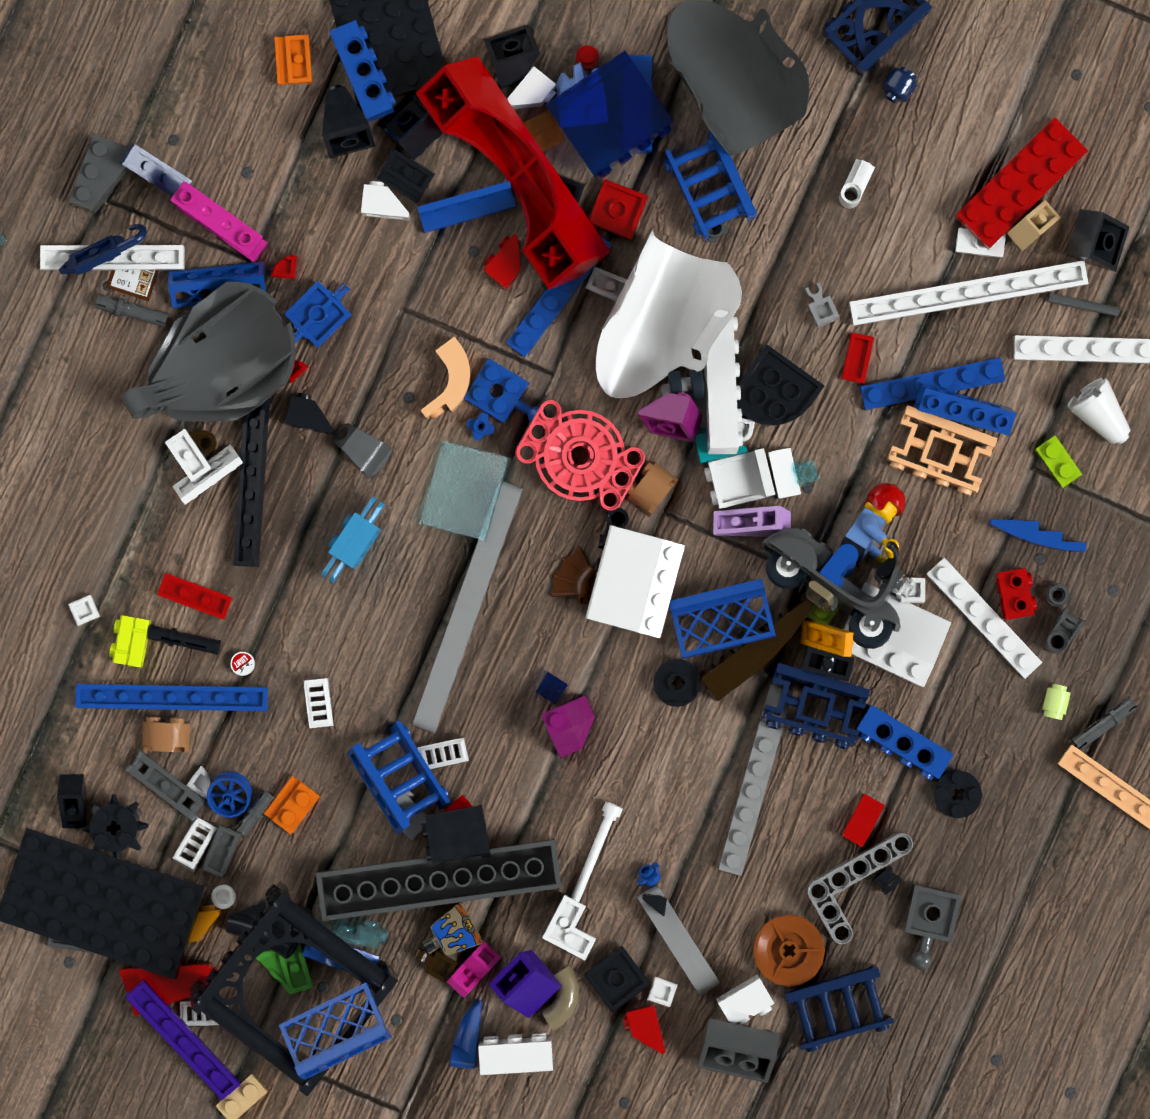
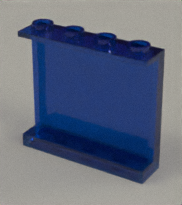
M625 50L545 104L595 179L599 176L602 179L613 171L612 167L620 163V165L628 162L632 158L631 154L638 149L640 151L647 149L652 145L651 140L657 136L662 138L672 131L671 127L674 125L673 120Z

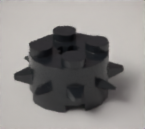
M112 794L109 805L102 808L94 804L90 806L93 817L90 825L83 827L82 830L91 834L92 840L95 842L93 850L100 851L103 849L110 851L114 857L120 859L122 850L129 847L138 851L141 849L137 838L140 835V831L148 828L149 824L141 822L138 814H136L138 802H134L129 806L121 804L116 794ZM114 821H116V825L120 824L121 827L116 834L113 833L114 830L111 831L110 825H113Z

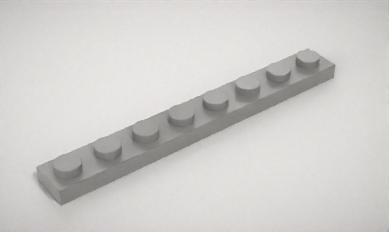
M773 685L769 686L764 707L770 705L777 708L782 688ZM788 690L787 695L792 696L793 691ZM784 704L782 714L777 717L786 719L789 705ZM761 718L718 867L719 870L742 876L783 730L782 727L779 730L766 727V723L761 722Z

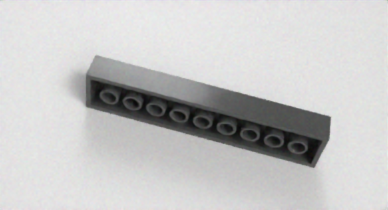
M555 839L490 848L491 857H470L439 863V866L434 867L432 860L428 861L427 857L317 872L316 879L322 921L562 888Z

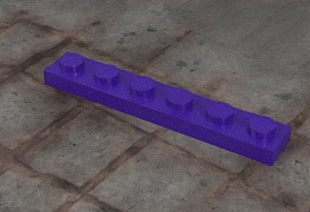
M145 979L126 994L125 998L221 1100L240 1086V1081Z

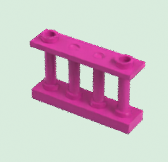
M183 181L170 200L177 205V209L253 263L268 244L262 239V235L185 181Z

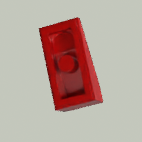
M864 793L841 835L863 847L885 805Z

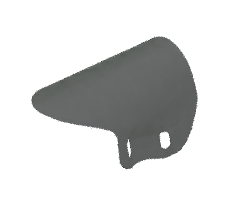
M688 0L675 8L669 18L667 27L668 48L672 60L671 65L686 84L699 109L701 108L700 114L704 122L730 156L739 154L764 142L805 116L809 99V77L807 70L796 53L777 34L772 26L767 10L760 9L752 21H748L729 9L707 0ZM766 20L765 28L760 34L761 25ZM787 57L795 61V64L790 68L783 65V61Z

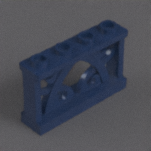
M850 0L841 9L843 14L837 19L832 17L823 26L826 29L823 32V36L844 56L859 75L863 76L931 11L932 6L925 0H912L918 6L917 9L902 3V0H856L854 3ZM866 9H890L887 16V25L891 32L889 36L881 31L863 32V19ZM895 10L899 11L896 16L902 18V21L898 24L892 21ZM856 11L855 21L847 19ZM847 25L849 32L844 33V35L852 36L855 34L856 39L848 42L842 41L838 38L837 31L841 26ZM876 36L879 42L877 45H872L871 39L867 42L865 39ZM857 44L863 60L860 62L847 47Z

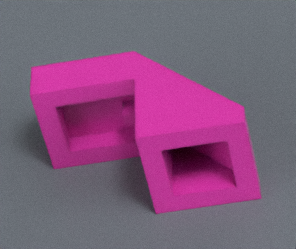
M483 941L455 971L447 983L465 998L491 970L501 956Z

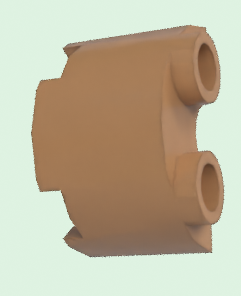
M649 462L641 472L644 476L639 484L634 481L627 492L630 495L627 500L649 517L678 481L675 476L657 462L654 465Z
M146 717V722H143L142 729L143 751L189 752L190 723H185V719L170 718V723H163L159 717Z

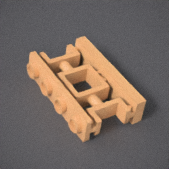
M907 405L900 421V425L910 428L903 449L891 446L886 461L891 462L890 466L903 471L905 467L913 470L912 475L923 479H926L927 476L935 478V483L948 487L951 484L958 487L957 491L969 496H971V493H977L982 479L971 475L979 454L991 457L998 438L939 416L918 411L916 408ZM912 419L939 429L940 433L930 430L926 441L916 438L914 435L918 424L909 422V420ZM954 436L985 446V449L976 446L971 458L962 455L959 451L963 441L955 439ZM934 437L955 445L948 466L926 458ZM910 446L923 450L919 462L928 466L927 468L898 458L896 455L906 457ZM955 462L967 466L963 479L971 481L972 484L941 474V472L952 473Z

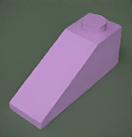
M781 506L714 511L713 535L769 537L778 531L791 528V512Z

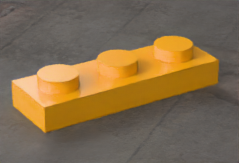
M804 620L801 627L800 644L843 657H851L854 633L813 620Z

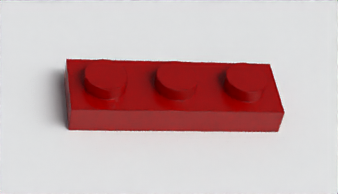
M168 573L164 574L157 593L160 597L223 620L226 619L233 597Z

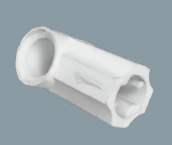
M855 160L839 195V202L843 207L851 209L859 204L875 169L870 163L864 160ZM853 191L857 198L850 201L846 199L844 193Z

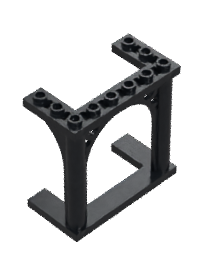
M280 881L277 885L272 884L265 893L267 908L264 912L259 911L251 921L254 925L248 932L244 930L236 940L238 945L233 951L229 949L221 959L223 963L218 970L213 969L202 981L197 979L189 990L191 991V1009L198 1015L203 1012L297 1083L300 1092L308 1097L330 1068L303 1080L296 1073L295 1064L289 1049L261 1029L252 1020L243 1000L244 978L252 962L262 952L278 944L295 942L310 945L320 950L363 984L368 983L369 988L373 991L372 995L377 1006L381 1004L396 985L398 979L393 967L385 962L379 968L299 907L290 898L288 887ZM275 921H280L285 928L284 934L280 938L274 937L271 932L272 924ZM290 925H292L293 927H295V928H293V931L299 932V933H298L296 936H294V937H292V936L289 935V934H290ZM266 930L269 940L267 943L262 944L259 940L260 938L263 940ZM247 954H250L252 956L251 960L249 961L245 959V956ZM232 973L239 974V978L235 982L227 980L234 977V974ZM227 986L237 989L236 996L230 999L222 998L219 992ZM236 1002L240 1005L238 1011H235L233 1006L231 1009L226 1006ZM358 1009L350 1019V1022L357 1024L362 1011ZM366 1013L362 1026L372 1014ZM347 1024L343 1028L340 1037L346 1039L352 1037L356 1027Z

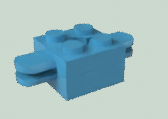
M375 496L370 499L360 515L356 512L353 516L348 514L341 525L344 528L339 536L335 534L328 544V547L331 548L328 553L333 555V557L323 570L321 577L326 578L338 559L341 560L329 579V582L332 584L336 581L346 564L356 570L382 531L373 523L385 507L384 502L381 501L370 518L366 520L378 499Z

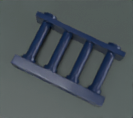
M876 965L784 992L787 1003H793V1006L797 1008L806 1041L799 1043L801 1050L806 1049L807 1052H812L820 1049V1045L872 1029L879 1032L890 1028L889 1024L894 1023V1020L891 1016L884 1018L874 984L876 982L875 978L880 977L879 969ZM862 982V986L865 985L875 1018V1021L865 1024L860 1022L851 991L853 989L852 985ZM839 989V992L843 994L852 1025L851 1028L838 1031L828 998L830 996L829 991ZM816 996V999L820 1001L829 1034L815 1038L805 1005L807 1002L806 998Z

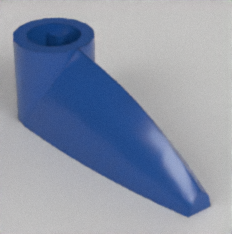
M476 1000L458 1027L452 1047L451 1067L475 1069L482 1011L481 1000Z

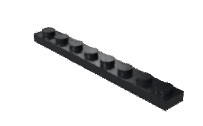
M270 398L243 416L240 457L243 463L240 465L233 566L259 567Z

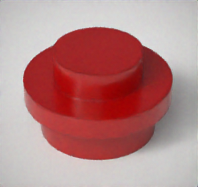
M582 46L576 53L577 64L581 62L583 69H592L599 62V53L593 46Z

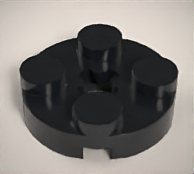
M672 659L662 664L656 671L653 686L661 701L673 707H681L689 704L697 697L701 689V677L695 666L688 661ZM675 676H680V680L684 681V685L680 686L679 690H675L674 685H670V681L674 680Z
M959 770L943 774L937 780L934 787V801L937 808L943 814L954 818L967 817L973 814L979 807L983 796L978 780L970 773ZM954 788L957 790L963 789L962 800L958 798L956 800L952 799L954 795L952 790Z

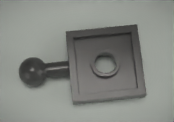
M914 884L904 932L923 936L920 951L913 956V964L917 969L926 970L931 966L932 958L929 950L932 938L952 943L962 895ZM930 907H937L940 914L936 920H929L926 916V912Z

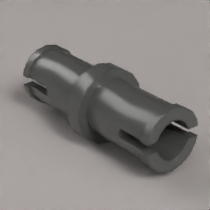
M262 789L252 805H248L247 812L234 828L243 835L248 836L259 819L262 820L264 817L262 814L275 797L265 789Z

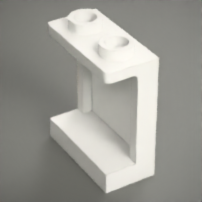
M764 448L717 461H710L707 463L708 468H704L707 482L712 481L714 491H710L713 505H718V509L775 495Z

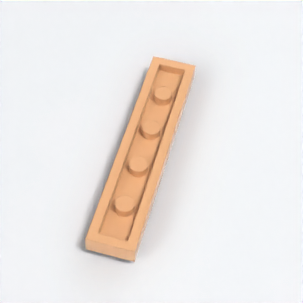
M1070 745L1057 764L1150 830V800L1075 746Z

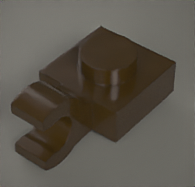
M418 947L414 954V958L428 965L425 970L426 973L444 983H447L458 961L438 950L432 956Z

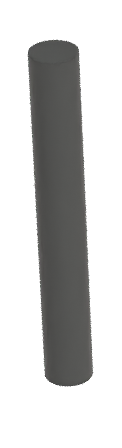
M1050 293L1048 297L1049 303L1118 317L1120 307Z

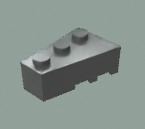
M93 135L69 203L96 214L114 191L113 189L128 173L129 169L120 164V161L129 147Z

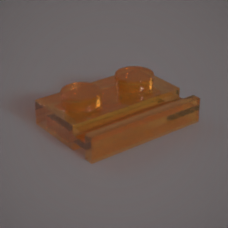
M551 109L524 122V125L543 153L566 141Z

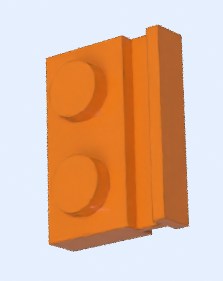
M309 34L274 37L278 86L313 83Z
M293 775L264 812V815L292 835L321 796Z

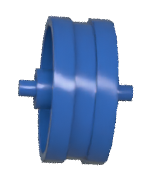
M233 771L222 772L215 776L207 792L209 807L216 814L228 818L239 816L245 812L252 797L250 782L245 776ZM222 781H230V784L225 786ZM234 782L241 785V787L237 788L234 785ZM217 784V785L221 788L222 791H212V790H213V787ZM245 791L247 799L237 794ZM214 797H222V801L218 803ZM234 800L242 803L243 805H241L240 807H236ZM223 805H230L231 808L224 807Z

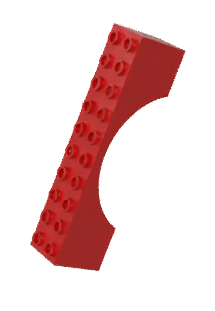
M478 56L444 65L416 92V95L443 133L456 136L477 148L498 167L510 182L519 198L527 224V239L522 251L549 290L581 278L611 252Z

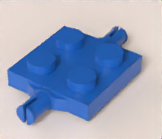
M317 281L284 313L296 329L293 332L295 343L303 336L319 348L352 316L340 300L350 291L344 283L333 293Z

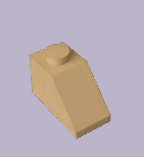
M1045 200L1007 234L1013 243L1023 251L1061 217Z

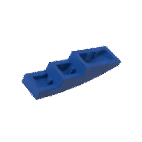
M988 520L989 526L1008 536L1033 545L1059 551L1086 552V542L1062 541L1063 532L1039 531V521Z

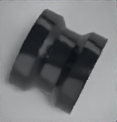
M888 865L872 881L880 885L882 892L886 895L902 881V878L899 875H895L893 868Z

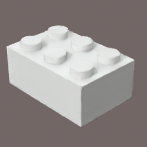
M533 1033L532 1038H522V1034L508 1035L507 1039L498 1040V1036H485L483 1041L479 1042L480 1075L553 1071L551 1036L546 1037V1033Z

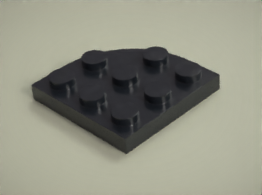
M766 344L737 385L741 388V399L737 400V409H741L742 416L761 425L775 426L786 424L804 414L825 385Z

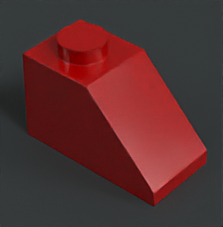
M654 1004L626 1010L627 1016L623 1017L626 1031L631 1030L634 1038L661 1054L666 1053Z

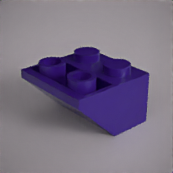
M533 950L520 952L489 983V986L505 1004L528 1018L562 987L560 982Z

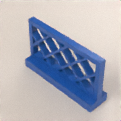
M762 579L671 600L669 603L682 659L776 637ZM762 597L763 606L759 613L747 607L751 599ZM734 603L741 607L735 619L724 613L729 604ZM712 609L718 613L712 624L700 618L705 610ZM744 610L756 616L750 627L738 621ZM764 610H765V613H766V617H767V618H765L764 616H762V613L764 612ZM689 615L695 619L688 630L679 625V616ZM721 615L732 621L726 633L715 627ZM759 618L768 623L770 632L759 634L753 630ZM698 621L709 627L703 639L692 633ZM736 624L747 630L743 638L737 640L729 635ZM681 630L686 633L684 637H682ZM712 630L724 636L719 644L712 645L706 641ZM689 635L700 641L696 650L686 652L684 643Z
M368 983L359 985L279 1024L294 1061L296 1073L303 1080L392 1038ZM365 991L367 996L364 1008L353 1004L355 996ZM338 1003L347 1005L342 1018L331 1015L334 1005ZM351 1007L362 1011L357 1024L346 1020ZM317 1013L325 1016L320 1029L309 1025L312 1016ZM366 1013L375 1015L378 1024L370 1028L362 1026ZM329 1018L340 1021L336 1034L324 1031ZM345 1023L356 1027L353 1036L348 1039L340 1037ZM295 1024L303 1026L298 1040L290 1037L287 1028ZM307 1028L318 1032L314 1045L303 1042ZM323 1034L334 1038L331 1047L327 1049L318 1047ZM304 1045L312 1048L309 1057L300 1061L297 1055L300 1046Z

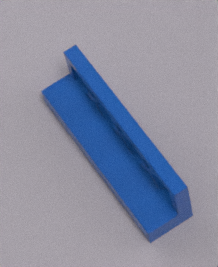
M507 181L418 206L417 208L424 232L428 233L514 209L516 204L510 182Z
M256 262L169 271L168 288L172 308L195 306L206 298L199 294L202 289H209L213 292L225 282L260 284V288L266 291L264 263ZM185 291L190 295L187 299L177 300L175 292Z

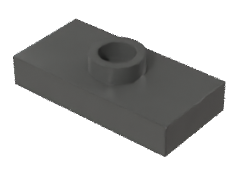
M219 825L201 870L224 878L242 833Z

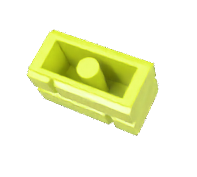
M121 615L120 620L116 619L114 625V633L117 634L116 643L111 644L109 657H113L112 663L143 668L151 620Z

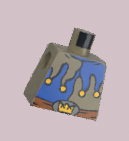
M462 902L457 903L430 925L434 935L422 941L429 954L442 948L446 956L483 943V939Z

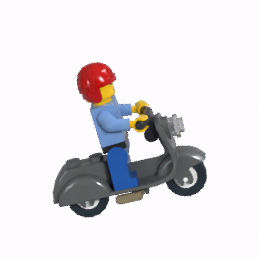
M881 483L869 492L864 502L865 509L850 528L834 555L832 549L823 542L818 543L812 538L811 533L803 528H790L778 531L761 543V548L768 557L766 572L769 580L775 586L782 589H793L804 583L812 590L806 593V598L823 611L830 609L833 612L838 607L846 614L852 616L849 622V631L854 633L853 640L855 643L865 649L881 647L889 640L892 631L899 632L901 627L900 618L893 606L887 601L892 592L896 594L898 599L902 596L906 598L914 587L911 585L913 579H907L904 577L905 574L899 570L901 564L897 563L899 559L898 552H900L898 542L894 539L888 540V536L882 531L884 524L890 523L894 516H901L905 507L903 491L895 484ZM875 541L879 545H884L887 557L884 558L881 555L882 551L874 544ZM867 554L874 561H878L874 578L878 583L882 584L878 594L874 597L866 594L845 579L853 574L855 566L858 568Z

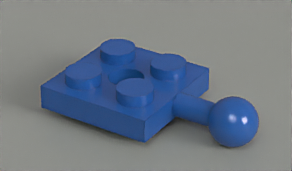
M489 358L464 397V400L504 424L515 408L528 415L530 422L539 406L531 407L520 400L530 383ZM494 385H501L503 387V394L498 398L492 397L490 394V389Z

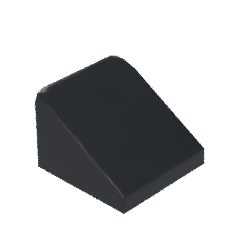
M642 894V899L662 916H665L667 902L665 896Z

